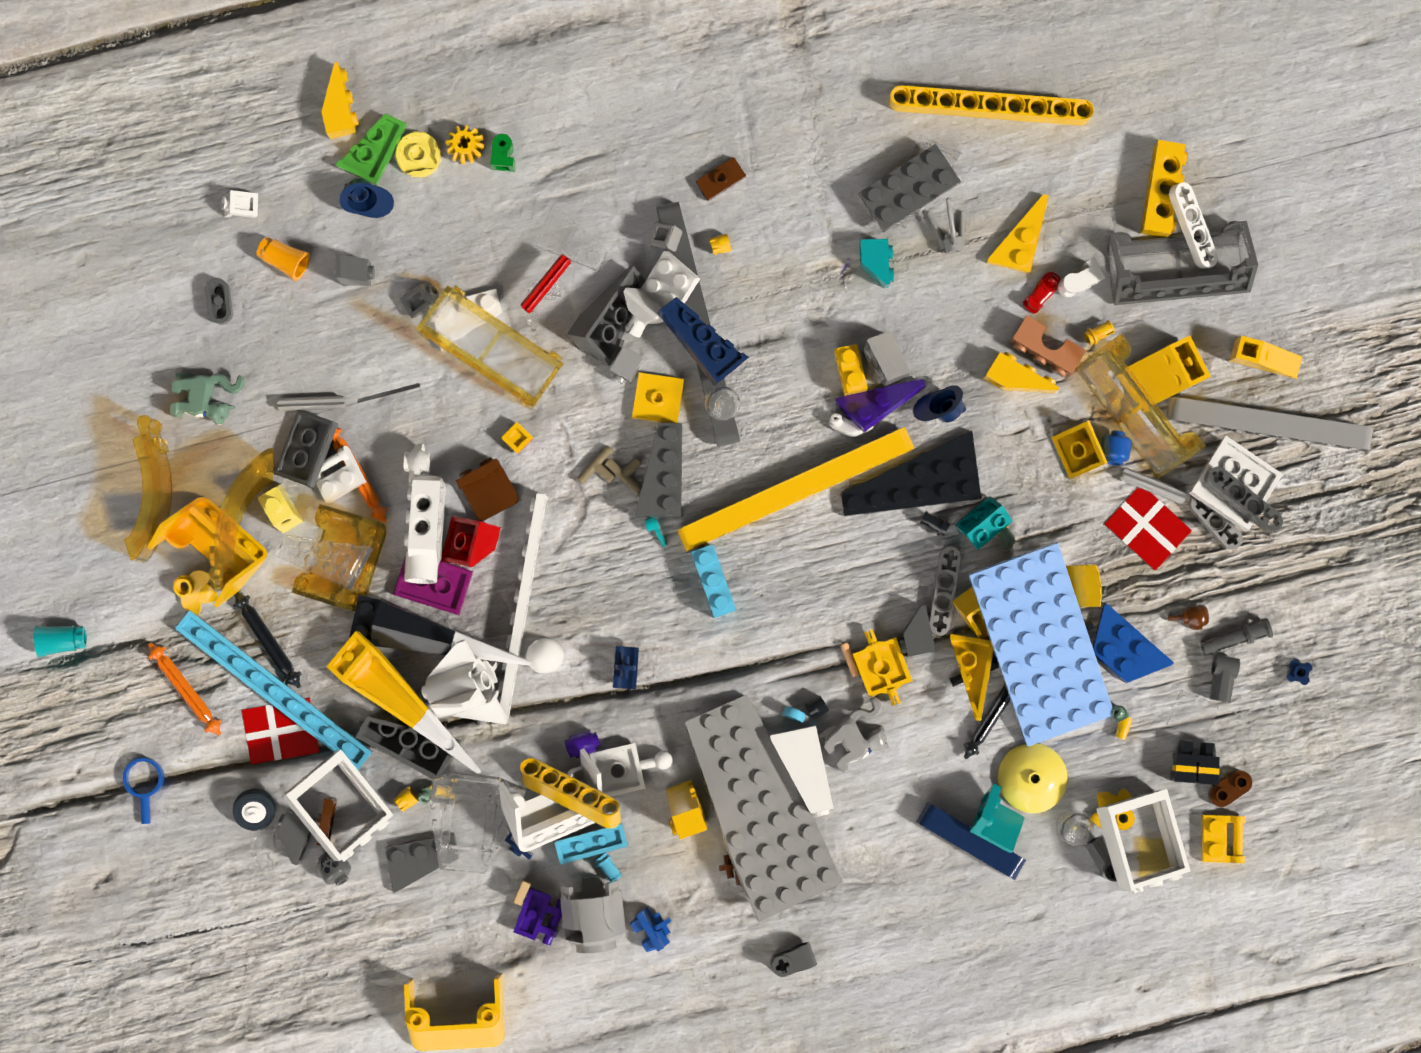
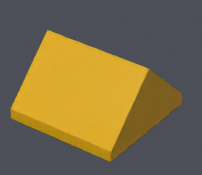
M1089 420L1051 437L1069 479L1107 464V460Z

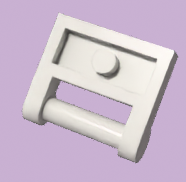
M347 446L341 447L336 454L324 460L316 481L326 504L335 501L366 483L351 450ZM344 460L346 466L326 478L324 477L323 471Z

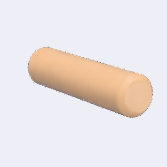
M847 642L841 644V649L852 677L858 676L859 671L849 644Z

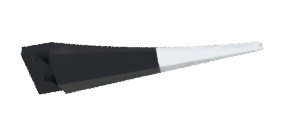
M361 593L358 595L349 638L355 631H358L377 647L447 655L458 641L465 639L475 658L521 665L532 664L527 659L452 630L382 598Z

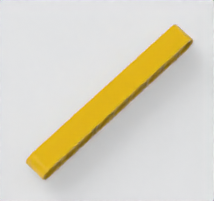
M902 85L896 86L891 91L889 98L890 107L898 112L1077 126L1085 125L1094 113L1092 103L1083 99ZM898 94L903 95L906 101L898 103L895 101L894 96ZM917 97H926L928 103L925 105L918 103ZM940 99H949L951 105L943 106L940 103ZM970 100L973 102L974 107L966 108L962 101ZM989 101L995 103L996 109H988L985 103ZM1014 103L1018 105L1019 111H1011L1008 104ZM1038 105L1042 112L1034 113L1031 106ZM1054 107H1061L1064 110V115H1057ZM1077 109H1084L1087 112V116H1079Z

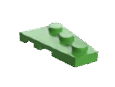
M385 113L366 133L364 138L357 145L355 144L350 149V152L342 160L340 159L335 166L378 186L407 124Z

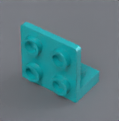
M993 783L981 799L970 832L1012 853L1025 818L1000 804L1002 798L999 797L1002 787Z

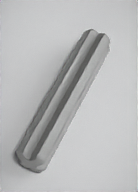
M344 396L279 398L277 400V408L279 411L346 408V398Z
M1124 468L1120 475V479L1124 482L1180 504L1187 497L1186 491L1129 468Z

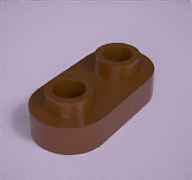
M1236 770L1219 781V785H1212L1208 791L1209 801L1218 807H1225L1251 789L1252 778L1245 771ZM1239 778L1244 779V785L1241 787L1237 784ZM1220 791L1225 793V798L1222 800L1218 797Z

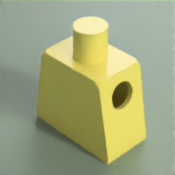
M282 484L257 497L272 525L282 533L303 522Z

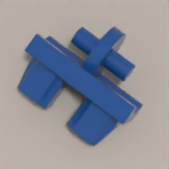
M650 906L640 911L636 915L637 917L630 922L634 932L638 933L644 929L648 937L641 941L646 952L655 949L658 952L670 943L667 935L671 932L667 924L672 920L670 917L663 919L659 912L654 914Z

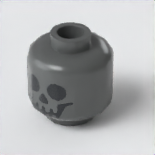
M327 852L318 858L319 862L316 868L326 884L340 886L349 879L348 875L352 868L348 860L344 862L342 860L333 861Z

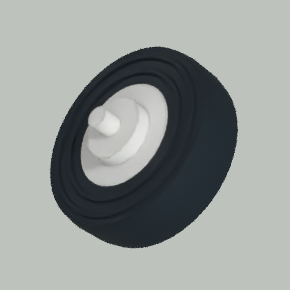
M246 790L239 794L234 801L233 817L236 823L246 830H262L275 817V802L271 795L263 790Z

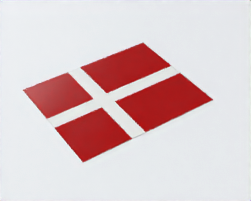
M1139 487L1105 523L1114 534L1155 571L1192 532L1184 522L1151 492Z
M274 705L242 710L251 765L319 752L317 739Z

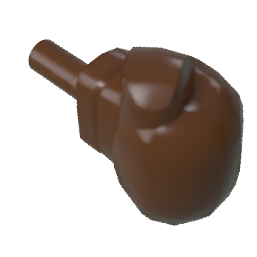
M1205 605L1182 609L1183 614L1168 615V621L1183 620L1184 625L1189 624L1192 630H1202L1203 626L1209 623V612Z

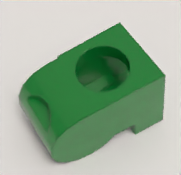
M498 134L493 139L490 160L492 170L515 172L514 157H510L514 146L507 134Z

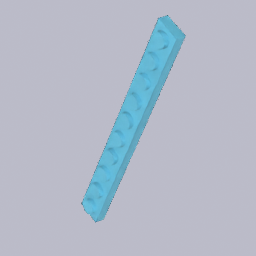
M189 610L175 628L331 751L342 750L357 770H360L373 753L372 750L193 611Z

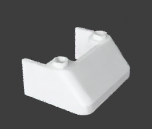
M583 748L580 750L581 766L570 769L567 775L602 792L601 773ZM503 782L499 783L501 808L515 843L523 852L533 850L595 823L542 795L525 801L521 794H510Z

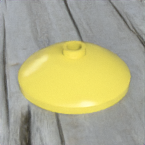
M1037 743L1029 747L1026 744H1021L1014 747L1004 756L998 768L997 782L998 786L1002 787L1000 791L1002 796L1011 806L1023 812L1039 813L1052 808L1060 801L1067 787V770L1063 760L1054 750ZM1034 774L1039 777L1036 783L1031 781V776Z

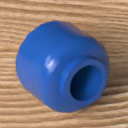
M1113 430L1111 434L1103 436L1101 449L1107 464L1121 466L1123 462L1129 460L1132 441L1125 436V432Z

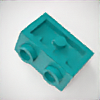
M989 496L958 521L955 526L979 550L1011 524L1013 520L1003 505Z

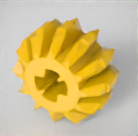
M465 125L464 131H461L460 127L456 126V134L451 131L448 133L451 139L445 141V144L449 146L446 151L448 155L453 154L452 160L454 162L460 158L461 164L465 165L466 159H469L470 163H474V155L477 158H481L482 155L478 150L485 148L484 144L480 143L484 139L482 135H477L478 130L476 128L470 131L469 125ZM463 141H466L468 147L465 149L462 146Z

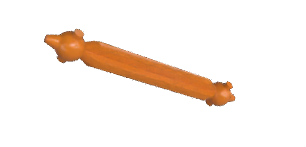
M336 428L332 439L333 448L336 453L343 446L349 448L346 441L339 437L342 432L341 428ZM356 460L366 480V483L360 485L357 489L367 506L373 509L371 517L380 519L385 523L387 522L386 511H388V508L380 506L378 495Z
M149 643L150 655H148V658L157 660L158 667L200 721L206 723L204 731L206 733H215L218 736L221 735L220 723L222 721L212 718L209 708L172 660L164 655L165 647Z

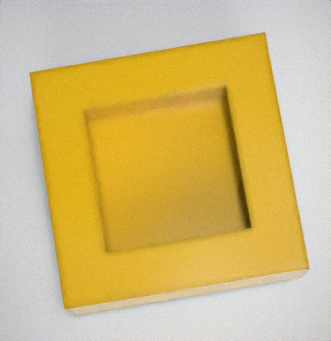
M516 422L501 439L519 454L534 437Z

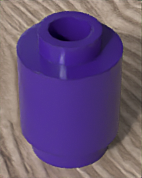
M590 729L571 735L569 739L564 740L570 758H579L580 750L583 748L588 754L597 751V746L600 745L597 733H592Z

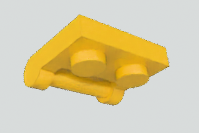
M1202 814V862L1245 863V856H1243V823H1245V816ZM1227 823H1233V855H1227Z

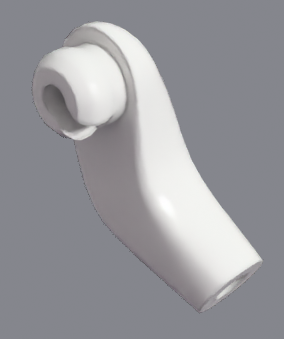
M838 413L832 414L829 419V425L832 429L847 436L856 437L866 433L853 421Z

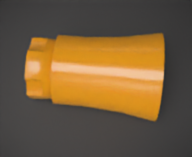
M270 237L261 240L256 252L257 257L277 268L293 281H298L303 276L310 262L309 252L293 248Z

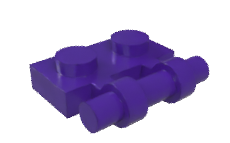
M530 887L513 932L532 940H536L538 932L543 933L545 936L542 943L551 946L553 938H556L559 932L557 928L562 918L560 898L556 906H552L549 904L552 895ZM546 912L553 914L548 926L542 924Z

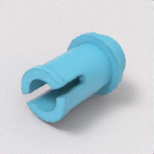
M605 852L595 859L597 863L595 866L600 867L609 882L619 879L622 873H620L610 859L612 856Z

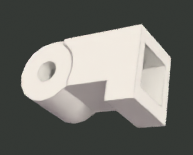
M1095 258L1080 267L1081 272L1077 274L1070 273L1059 281L1058 291L1062 296L1072 297L1105 279Z

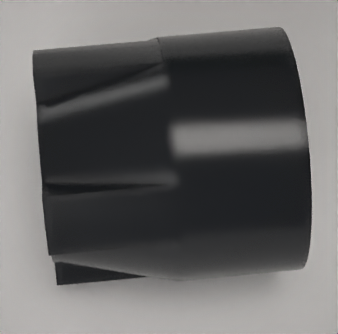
M820 695L805 705L813 720L830 711Z

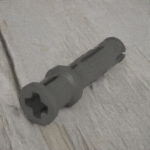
M1263 618L1261 622L1252 625L1244 624L1237 631L1201 641L1200 645L1202 651H1204L1203 654L1206 656L1245 642L1253 644L1255 640L1264 637L1272 638L1273 631L1269 620Z

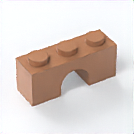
M1026 315L1010 340L1014 344L1013 348L1023 354L1027 352L1033 355V360L1041 365L1048 364L1053 367L1052 371L1057 375L1070 377L1087 350L1068 339L1057 350L1046 348L1042 343V334L1046 326Z

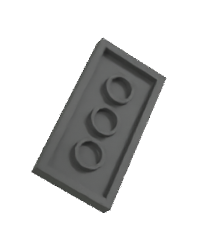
M934 144L860 191L858 195L882 232H885L959 185L961 181L937 144Z

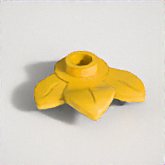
M196 570L190 575H181L175 579L173 583L174 592L181 597V605L186 611L191 610L195 614L200 615L202 603H211L217 600L216 590L208 584L211 574L202 570ZM183 582L189 585V589L183 587Z
M1124 788L1116 796L1110 792L1097 793L1099 807L1132 798L1131 794ZM1131 810L1115 815L1118 829L1127 830L1133 826L1135 816ZM1096 812L1090 816V819L1095 825L1102 828L1098 813ZM1121 814H1125L1127 816V821L1125 823H1121L1119 821V816Z

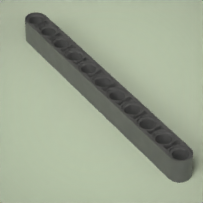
M679 201L656 207L661 223L675 225L682 230L676 252H669L698 276ZM698 282L685 304L699 315L700 320L708 325L710 320L700 282ZM697 365L717 446L722 447L740 442L725 378L718 384L713 385Z

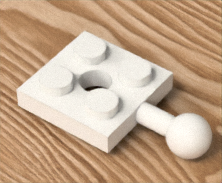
M636 743L590 753L592 761L601 773L602 793L610 797L646 789L642 770L653 767L664 770L672 764V756L666 751L658 752L654 758L640 761ZM615 764H620L624 767V775L620 778L614 777L611 773V768Z

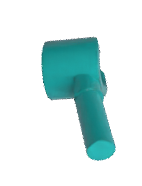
M645 519L647 532L654 530L662 547L667 546L668 544L661 533L657 519Z

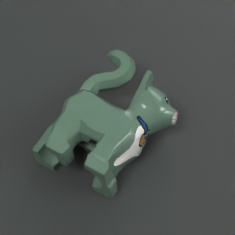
M176 373L177 381L172 382L171 392L180 394L182 391H188V399L185 402L170 404V414L176 418H181L183 414L197 418L208 417L213 420L215 425H223L224 420L229 415V411L234 409L235 406L224 402L212 404L215 384L220 383L224 391L231 394L238 393L244 386L243 376L239 375L236 383L231 384L225 375L221 374L195 375L192 373Z

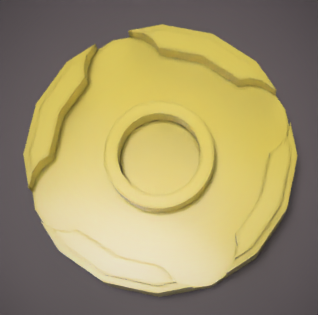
M414 131L406 134L397 144L395 158L398 166L405 174L411 177L423 178L431 175L438 168L441 161V150L438 142L432 136L425 132Z

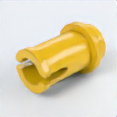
M1107 320L1093 329H1086L1084 338L1089 345H1096L1099 340L1114 334L1115 329L1112 323Z

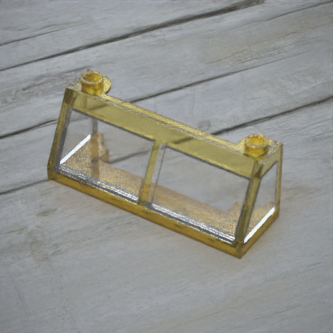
M447 286L417 326V333L427 340H432L435 345H438L498 385L517 400L519 398L525 406L534 410L563 367L562 357L552 350L549 353L476 305L465 297L466 292L459 287L454 286L451 288Z
M1121 333L1077 366L1075 370L1120 430L1125 432V436L1131 439L1132 446L1158 479L1205 448L1206 445L1194 432H1186L1180 436L1124 363V360L1130 355L1131 347Z

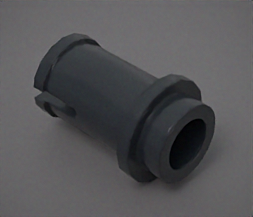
M928 511L925 512L919 523L937 532V536H944L950 526L947 523V519L943 521L928 513Z

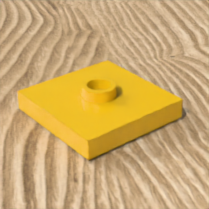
M639 372L632 419L659 423H678L684 379Z

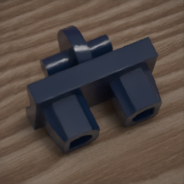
M616 646L613 688L636 689L638 647Z

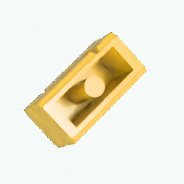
M858 344L836 348L834 350V357L840 383L842 384L843 396L867 391L868 388Z

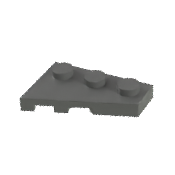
M455 834L385 847L393 894L459 857Z

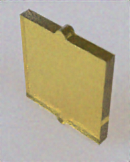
M1138 839L1139 855L1136 859L1139 860V877L1170 867L1163 839Z

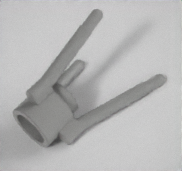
M947 198L950 234H946L945 239H943L931 213L928 211L926 215L939 241L940 250L945 249L946 254H952L964 250V211H960L958 235V232L955 231L951 200Z

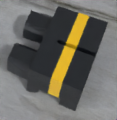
M1179 740L1177 753L1172 755L1173 768L1170 772V781L1219 785L1220 757L1216 756L1215 743L1201 742L1200 755L1192 754V741Z

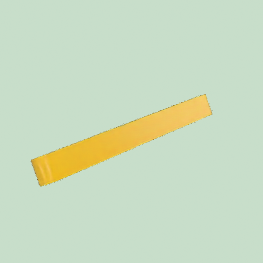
M901 428L678 529L677 533L685 551L688 552L905 454L915 447L906 428Z

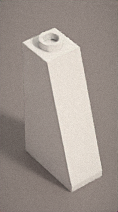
M816 726L770 735L775 749L811 814L815 813L816 817L829 814V810L834 808Z

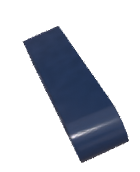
M927 802L916 821L921 826L1013 880L1017 878L1026 862V859L1014 852L1009 853L971 833V827Z

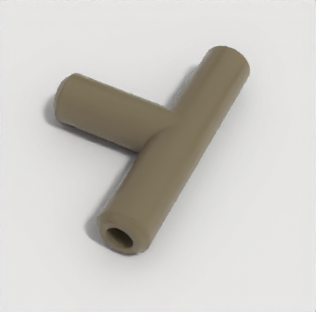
M606 445L581 472L577 480L584 484L596 471L603 479L610 483L614 479V475L602 463L610 456L613 449Z
M611 458L604 463L636 495L641 492L642 487L630 477L642 464L638 458H634L624 470Z

